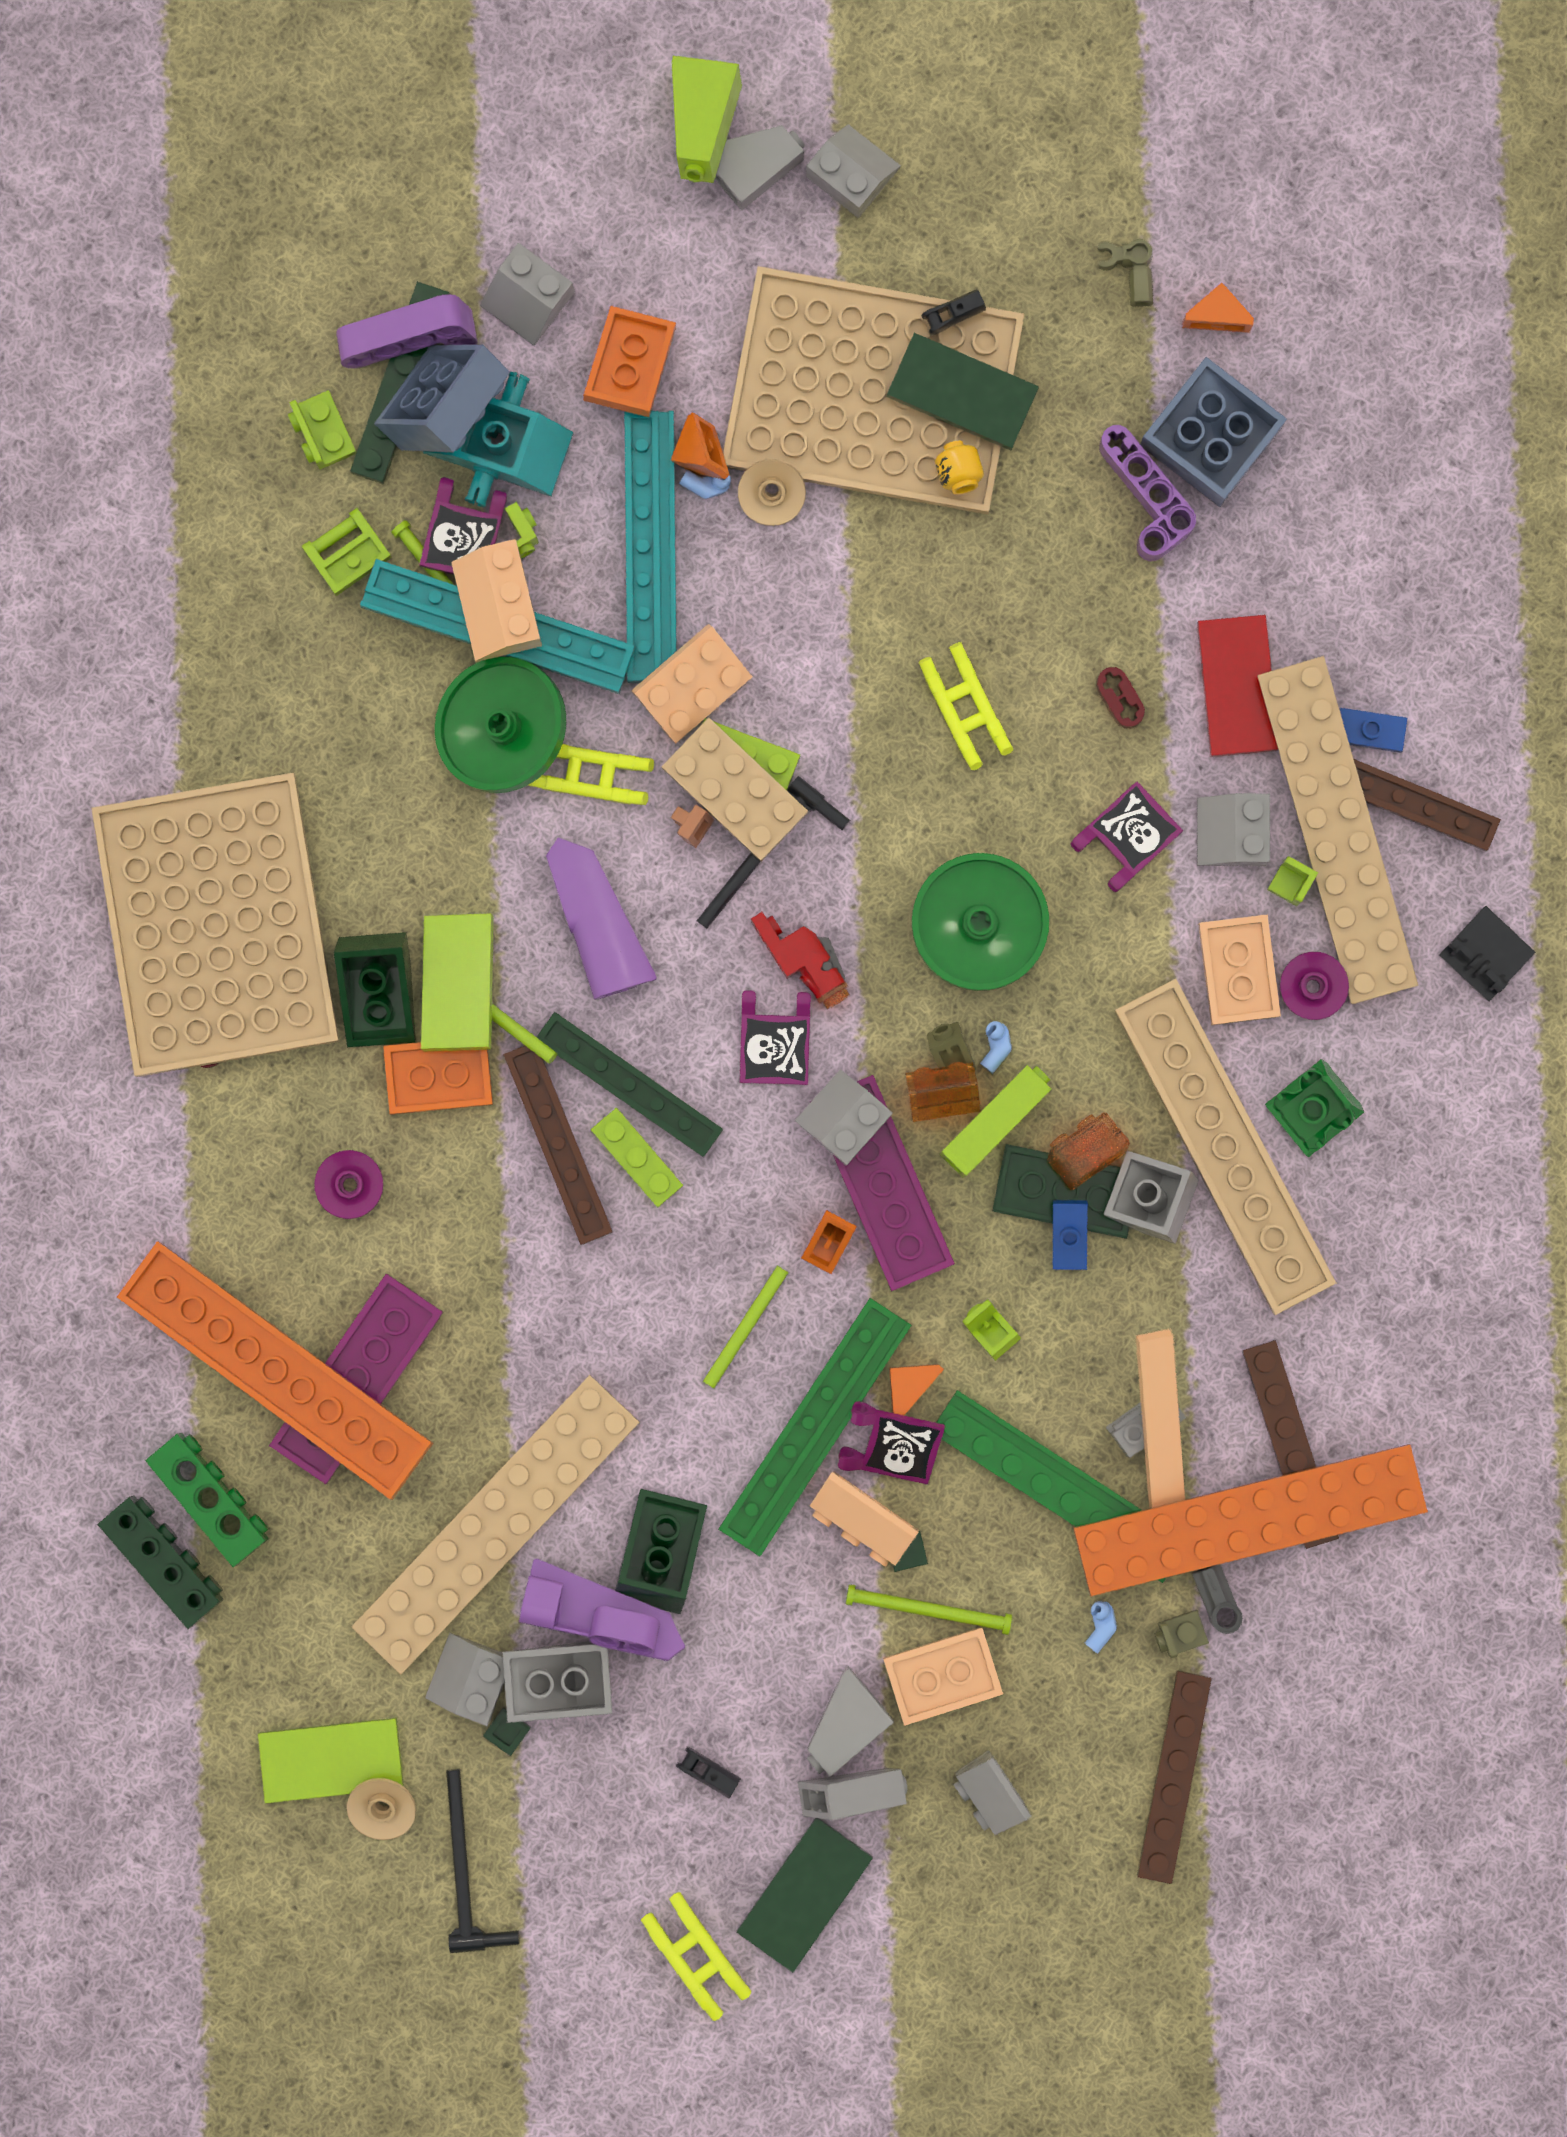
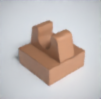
M696 804L690 813L678 806L670 817L676 824L681 826L677 834L694 848H697L714 822L711 815Z

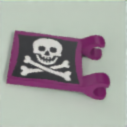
M442 477L439 482L419 566L454 575L451 562L481 547L496 544L507 502V494L499 490L493 492L489 513L450 504L454 490L453 479Z
M1136 781L1071 841L1070 845L1076 852H1081L1091 841L1097 838L1124 866L1108 881L1110 889L1118 892L1180 835L1183 830Z
M752 990L743 991L740 1083L808 1085L810 993L799 992L797 994L796 1016L755 1015L756 993Z
M854 1402L851 1410V1422L858 1426H873L865 1454L851 1447L844 1446L840 1449L838 1455V1467L844 1471L864 1470L928 1485L945 1425L877 1410L864 1402Z

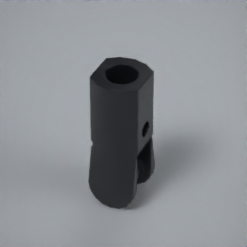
M975 289L947 303L925 311L921 316L923 320L927 319L930 325V335H935L985 311L986 306L979 290ZM948 311L951 319L943 322L939 314Z
M687 1747L685 1749L687 1752L682 1763L678 1762L676 1767L729 1799L741 1778L696 1750ZM699 1760L708 1765L702 1775L693 1771Z

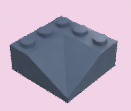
M431 345L374 424L401 450L454 452L465 443L466 434L473 424L480 421L484 416L485 407L490 400L501 392L504 387V380L510 371L484 345Z
M1205 357L1145 433L1140 445L1213 503L1221 507L1280 432L1287 418L1209 358Z

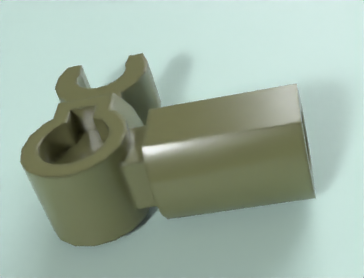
M1136 239L1131 243H1123L1122 247H1116L1109 242L1098 244L1099 252L1107 251L1112 255L1109 261L1099 262V269L1111 270L1117 264H1123V267H1133V269L1129 270L1130 305L1132 307L1153 305L1152 269L1147 267L1152 261V247L1149 242L1144 239Z

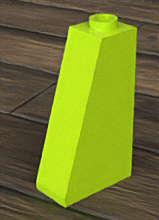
M673 55L672 80L676 156L680 178L692 182L714 183L742 88L739 64Z
M1027 1065L939 1155L962 1178L966 1177L1051 1090L1047 1085L1050 1078L1037 1066L1031 1069Z

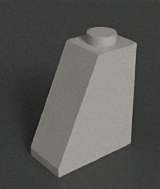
M783 125L726 140L715 180L742 211L804 160L803 148L805 145L794 131L789 133Z
M849 1666L843 1670L808 1744V1751L811 1753L807 1757L808 1761L819 1774L825 1770L830 1777L894 1723L893 1718Z
M883 1768L798 1781L802 1814L805 1817L835 1820L907 1804L905 1796L907 1793V1782L902 1775L901 1769Z

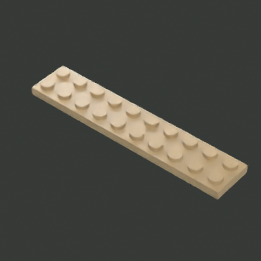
M1324 656L1257 675L1312 869L1318 872L1315 879L1338 960L1348 976V994L1351 1004L1418 986Z
M1177 979L1116 1009L1115 1013L1273 1315H1277L1337 1284Z
M589 1375L351 1627L397 1672L402 1674L640 1422L601 1384Z

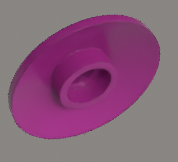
M1306 952L1300 954L1287 964L1281 975L1280 993L1285 1005L1295 1015L1304 1019L1321 1020L1332 1016L1343 1006L1348 996L1349 981L1345 969L1338 960L1326 953ZM1311 980L1316 981L1319 985V990L1316 993H1310L1307 990V983Z
M354 1150L339 1151L326 1158L318 1168L314 1182L315 1194L321 1206L330 1214L343 1219L359 1218L372 1211L381 1199L384 1186L383 1176L376 1162L368 1155ZM349 1178H353L357 1183L355 1190L351 1192L344 1188V1182Z

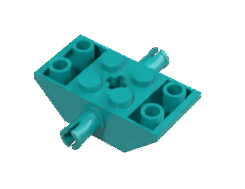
M516 372L509 373L501 399L492 398L485 407L484 416L480 421L473 424L466 434L465 443L454 452L423 451L424 454L475 472L465 501L473 505L476 501L479 507L486 506L493 481L497 479L552 497L574 434L571 430L540 413L520 407L530 379L520 374V377H517ZM498 434H502L503 442L492 444L490 438H496Z

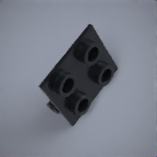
M1485 906L1439 956L1490 1002L1497 993H1500L1508 985V981L1536 952Z

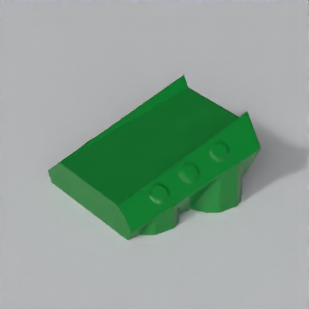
M1322 1059L1265 1104L1307 1157H1310L1322 1148L1329 1140L1349 1127L1354 1120L1364 1113L1360 1102L1331 1069L1330 1065Z

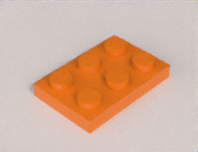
M610 306L584 391V401L650 417L676 330V322Z
M421 1042L383 1046L390 1115L493 1105L488 1050L424 1052L421 1049Z

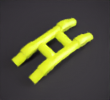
M962 642L951 645L949 649L964 682L945 690V686L931 657L920 660L919 665L963 758H965L971 770H977L983 763L967 734L968 732L985 724L1001 755L1006 756L1013 751V747L993 711ZM971 694L979 712L960 720L952 702Z
M562 744L556 758L569 759L565 779L542 775L528 785L552 792L597 798L616 803L646 805L648 803L647 792L612 787L615 768L652 772L654 760L652 758L615 754ZM582 762L602 765L599 785L579 782Z
M677 1892L669 1898V1901L686 1928L690 1931L673 1944L653 1913L645 1915L641 1922L658 1949L663 1953L689 1989L696 2002L713 2021H716L722 2017L723 2011L702 1983L719 1971L728 1986L741 2000L747 1999L751 1995V1990L701 1924L681 1892ZM699 1943L710 1961L693 1972L681 1955Z

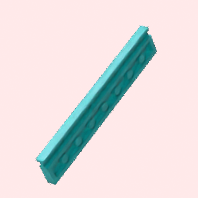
M624 411L627 643L635 645L627 671L628 683H641L677 651L675 463L671 461L674 452V411H651L650 417Z
M378 559L375 560L363 600L360 603L361 608L471 644L456 585ZM534 612L542 646L503 655L519 658L536 667L620 694L635 645Z

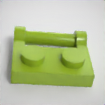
M358 508L349 512L350 517L311 543L309 540L301 546L336 596L371 573L376 559L386 562L392 558ZM356 528L361 530L362 534L325 560L322 559L320 553Z

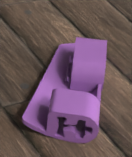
M557 838L547 853L546 858L570 932L574 935L594 1000L636 988L637 985L655 981L657 977L594 851Z
M533 1560L521 1607L519 1623L588 1637L589 1641L597 1646L669 1661L685 1649V1644L669 1612L582 1578L542 1560Z

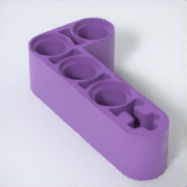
M451 294L436 296L342 326L336 331L340 360L345 368L364 367L441 342L444 345H477L478 343L471 308L459 297Z
M1112 425L1103 432L1099 450L1103 458L1154 519L1141 532L1136 547L1139 556L1144 560L1157 561L1192 533L1196 524V514L1131 432L1124 426ZM1111 438L1114 441L1119 438L1123 441L1120 447L1121 450L1117 446L1109 447ZM1129 451H1132L1123 462L1120 461L1123 453L1127 455ZM1132 463L1141 464L1146 474L1141 477H1135L1128 471V466ZM1155 489L1162 490L1167 497V501L1155 503L1151 500L1149 492ZM1174 516L1184 517L1188 522V527L1184 530L1174 528L1171 524V518ZM1151 536L1156 537L1160 540L1162 548L1157 551H1151L1146 548L1144 539Z

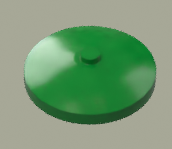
M495 657L473 664L453 680L439 703L434 729L436 746L441 760L457 779L483 792L507 793L526 787L548 770L562 747L567 723L563 697L556 684L544 671L525 660L514 657Z
M988 853L966 854L949 860L938 867L920 888L912 911L913 939L924 963L943 981L958 988L972 991L999 989L1012 984L1024 976L1039 959L1049 933L1048 906L1036 880L1023 867L1012 860Z

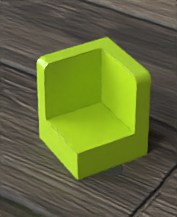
M1288 856L1283 860L1267 890L1298 906L1306 896L1318 872Z

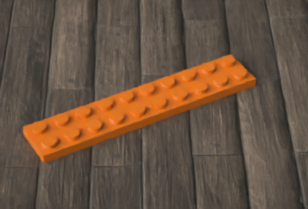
M159 1241L155 1243L117 1296L118 1299L390 1500L394 1499L433 1444L421 1433Z
M1406 1444L1073 1527L1089 1593L1090 1596L1427 1513L1428 1511L1411 1445Z

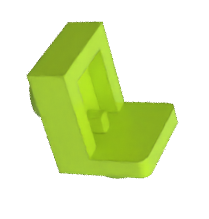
M515 502L506 507L505 511L520 536V539L516 540L521 559L532 554L535 551L534 545L539 543L532 529L537 524L529 509L521 510L518 503Z
M989 1300L972 1307L967 1313V1317L962 1321L969 1332L995 1361L1021 1339Z

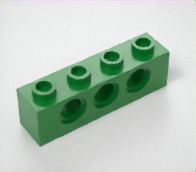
M177 1433L145 1461L230 1565L235 1567L269 1539L265 1534L269 1529L257 1514L251 1517L243 1506L247 1502L236 1488L233 1487L229 1490L221 1480L225 1476L221 1469L212 1460L207 1463L199 1454L203 1449L198 1441L191 1434L185 1437L183 1433ZM185 1461L192 1462L196 1467V1476L191 1481L184 1479L180 1473L181 1465ZM206 1488H212L218 1493V1502L214 1507L205 1505L202 1500V1494ZM229 1514L237 1516L240 1520L241 1526L236 1534L229 1533L224 1527V1520Z

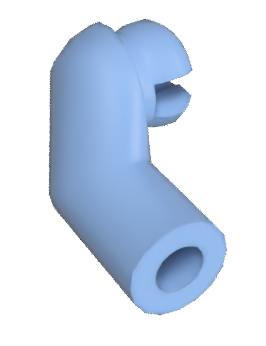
M687 469L679 484L698 496L709 499L725 493L730 487L731 477L728 476L726 479L708 476L701 478Z
M998 1021L990 1022L986 1027L990 1051L980 1062V1065L992 1074L1012 1050L1009 1030L1005 1024Z
M1097 1601L1091 1607L1095 1630L1085 1641V1644L1097 1654L1117 1630L1114 1609L1110 1603L1104 1601Z

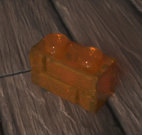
M954 1062L947 1067L934 1069L922 1067L914 1072L905 1073L912 1122L981 1112L978 1083L973 1062L966 1064Z
M1105 1112L1096 1118L1093 1114L1087 1116L1077 1125L1078 1130L1070 1136L1063 1133L1050 1144L1051 1149L1047 1158L1048 1163L1057 1174H1060L1061 1179L1070 1190L1076 1189L1126 1154L1130 1145L1129 1139L1116 1127L1115 1122Z

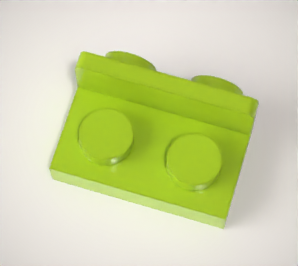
M329 390L300 403H297L296 400L289 402L293 412L287 415L295 432H303L307 442L301 444L309 464L315 461L321 470L357 453Z

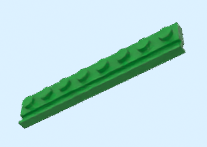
M869 1298L718 1530L759 1557L762 1555L851 1419V1410L854 1402L863 1401L912 1326L911 1324Z
M956 1390L936 1423L945 1425L942 1436L943 1441L1075 1527L1142 1511L958 1390ZM1166 1578L1158 1579V1581L1163 1583Z

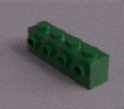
M134 1495L130 1496L97 1525L183 1625L190 1629L224 1600L219 1594L223 1589L211 1575L205 1578L197 1569L200 1562L190 1550L186 1549L183 1552L174 1542L178 1538L175 1532L166 1523L160 1526L153 1518L152 1514L155 1513V1510L150 1503L143 1497L137 1499Z

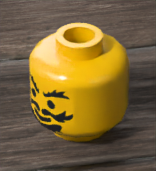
M960 440L944 445V451L938 454L935 459L943 488L952 490L953 494H964L978 488V482L982 480L984 471L976 447L964 445L963 441Z

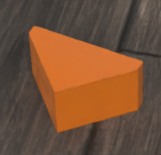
M1220 283L1185 314L1182 328L1250 333L1254 318L1223 283Z
M692 412L687 416L671 461L696 475L726 479L730 475L715 426Z
M826 1210L801 1259L832 1274L857 1226Z
M938 1364L889 1368L892 1413L904 1416L944 1369Z

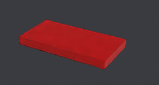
M1266 615L1198 621L1197 629L1210 757L1278 751L1257 675L1272 671Z

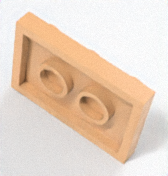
M707 624L631 691L668 737L676 744L749 681L752 675L710 624Z
M1268 914L1199 923L1211 1025L1280 1017Z
M982 1627L883 1658L904 1726L1003 1695Z

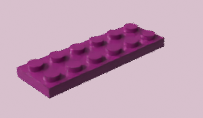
M873 1075L857 1081V1083L886 1106ZM891 1116L847 1166L833 1155L891 1291L955 1264Z
M385 1274L325 1364L382 1404L444 1312L389 1274ZM286 1422L269 1445L324 1484H328L341 1465L340 1462Z

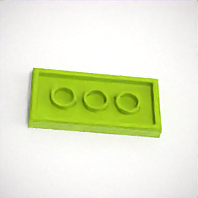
M491 913L424 916L421 1049L424 1052L491 1049L494 918Z
M397 1718L258 1733L265 1803L350 1794L360 1783L375 1778L389 1779L404 1787Z

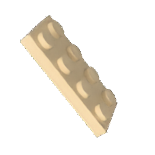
M709 717L662 766V769L760 862L808 813L804 806Z

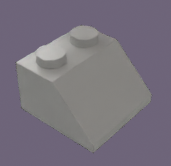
M848 124L830 137L806 165V177L859 218L899 170L901 165Z
M517 243L498 268L480 306L535 346L575 291L573 282L520 243Z
M1234 793L1197 798V866H1266L1270 862V794Z
M840 1069L796 1118L795 1122L847 1166L889 1119L892 1112L869 1091Z
M1127 1151L1104 1216L1143 1234L1176 1244L1199 1180L1189 1170Z
M449 1633L425 1698L453 1714L487 1726L491 1721L505 1683L503 1653Z
M990 1750L955 1772L959 1781L953 1785L964 1801L972 1800L978 1809L973 1815L984 1831L990 1828L994 1835H997L1032 1817L1028 1807Z

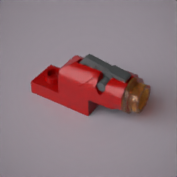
M760 912L751 918V923L786 979L800 972L802 976L799 979L813 992L818 1003H823L827 1010L850 996L846 989L848 984L844 981L845 975L828 937H817L813 931L803 926L780 940L778 935L783 932L772 915L766 918L764 913Z

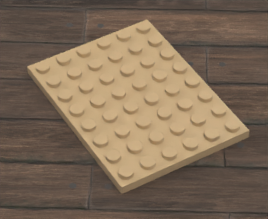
M757 266L723 450L727 468L746 471L752 464L758 461L778 459L789 463L797 469L804 482L988 515L1001 446L887 397V393L914 333L1014 375L1024 313L986 307L985 311L961 321L938 334L930 335V325L927 319L923 320L921 315L925 311L951 300ZM948 311L939 314L943 322L951 319ZM960 440L963 441L964 445L976 447L984 476L978 482L979 486L975 490L964 494H953L952 490H946L941 485L935 459L938 454L944 451V445Z
M294 772L91 808L135 1077L340 1042Z

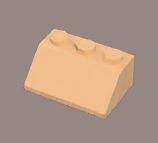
M516 539L481 547L451 562L475 662L542 646Z
M834 1471L829 1475L810 1505L815 1510L812 1515L814 1518L827 1527H830L833 1522L844 1531L841 1536L856 1547L861 1542L872 1549L869 1556L885 1567L889 1562L896 1566L919 1532L917 1528Z

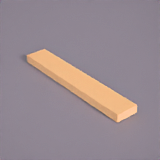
M1170 1329L1136 1336L1149 1509L1185 1500L1174 1339Z

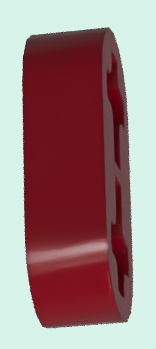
M1117 667L1104 669L1096 681L1098 693L1119 726L1128 729L1136 727L1141 723L1145 714L1142 701L1121 669ZM1110 674L1112 678L1119 677L1121 681L1118 683L1117 688L1121 693L1120 696L1117 697L1112 688L1105 689L1103 687L1107 681L1106 675ZM1122 699L1125 700L1128 707L1132 708L1135 706L1138 711L1134 715L1136 720L1131 721L1128 717L1123 719L1120 716L1124 710L1120 703Z

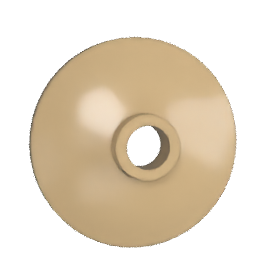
M765 459L758 461L743 473L739 481L738 500L741 508L749 518L763 525L776 526L789 522L798 515L805 502L806 488L802 476L797 469L782 460ZM775 484L779 490L775 494H770L767 492L766 486Z
M375 1778L360 1783L352 1790L347 1801V1815L351 1824L363 1835L377 1840H390L400 1837L411 1828L416 1816V1804L410 1792L401 1784L389 1779ZM379 1801L385 1802V1803H387L388 1805L383 1806V1805L379 1804Z

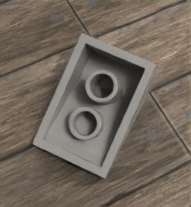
M580 1642L502 1652L508 1723L612 1714L608 1648L597 1646L592 1642Z

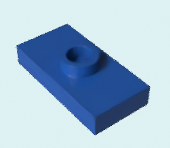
M1339 708L1349 745L1399 753L1403 752L1408 718Z
M1053 1200V1269L1087 1270V1200Z

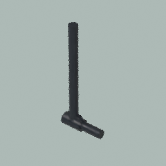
M800 776L787 789L808 811H818L839 829L843 830L850 822L849 818L828 803L824 795ZM752 853L747 856L697 919V922L706 929H708L759 865L760 861Z
M460 1769L446 1770L459 1927L449 1934L450 1953L484 1951L487 1947L520 1945L519 1930L484 1933L477 1926H473Z

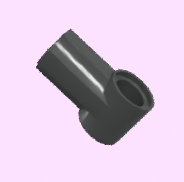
M1221 1564L1199 1569L1191 1573L1208 1613L1211 1625L1219 1632L1225 1634L1237 1631L1242 1625V1612L1236 1604ZM1226 1607L1231 1608L1234 1612L1233 1621L1226 1626L1219 1625L1216 1619L1219 1610Z

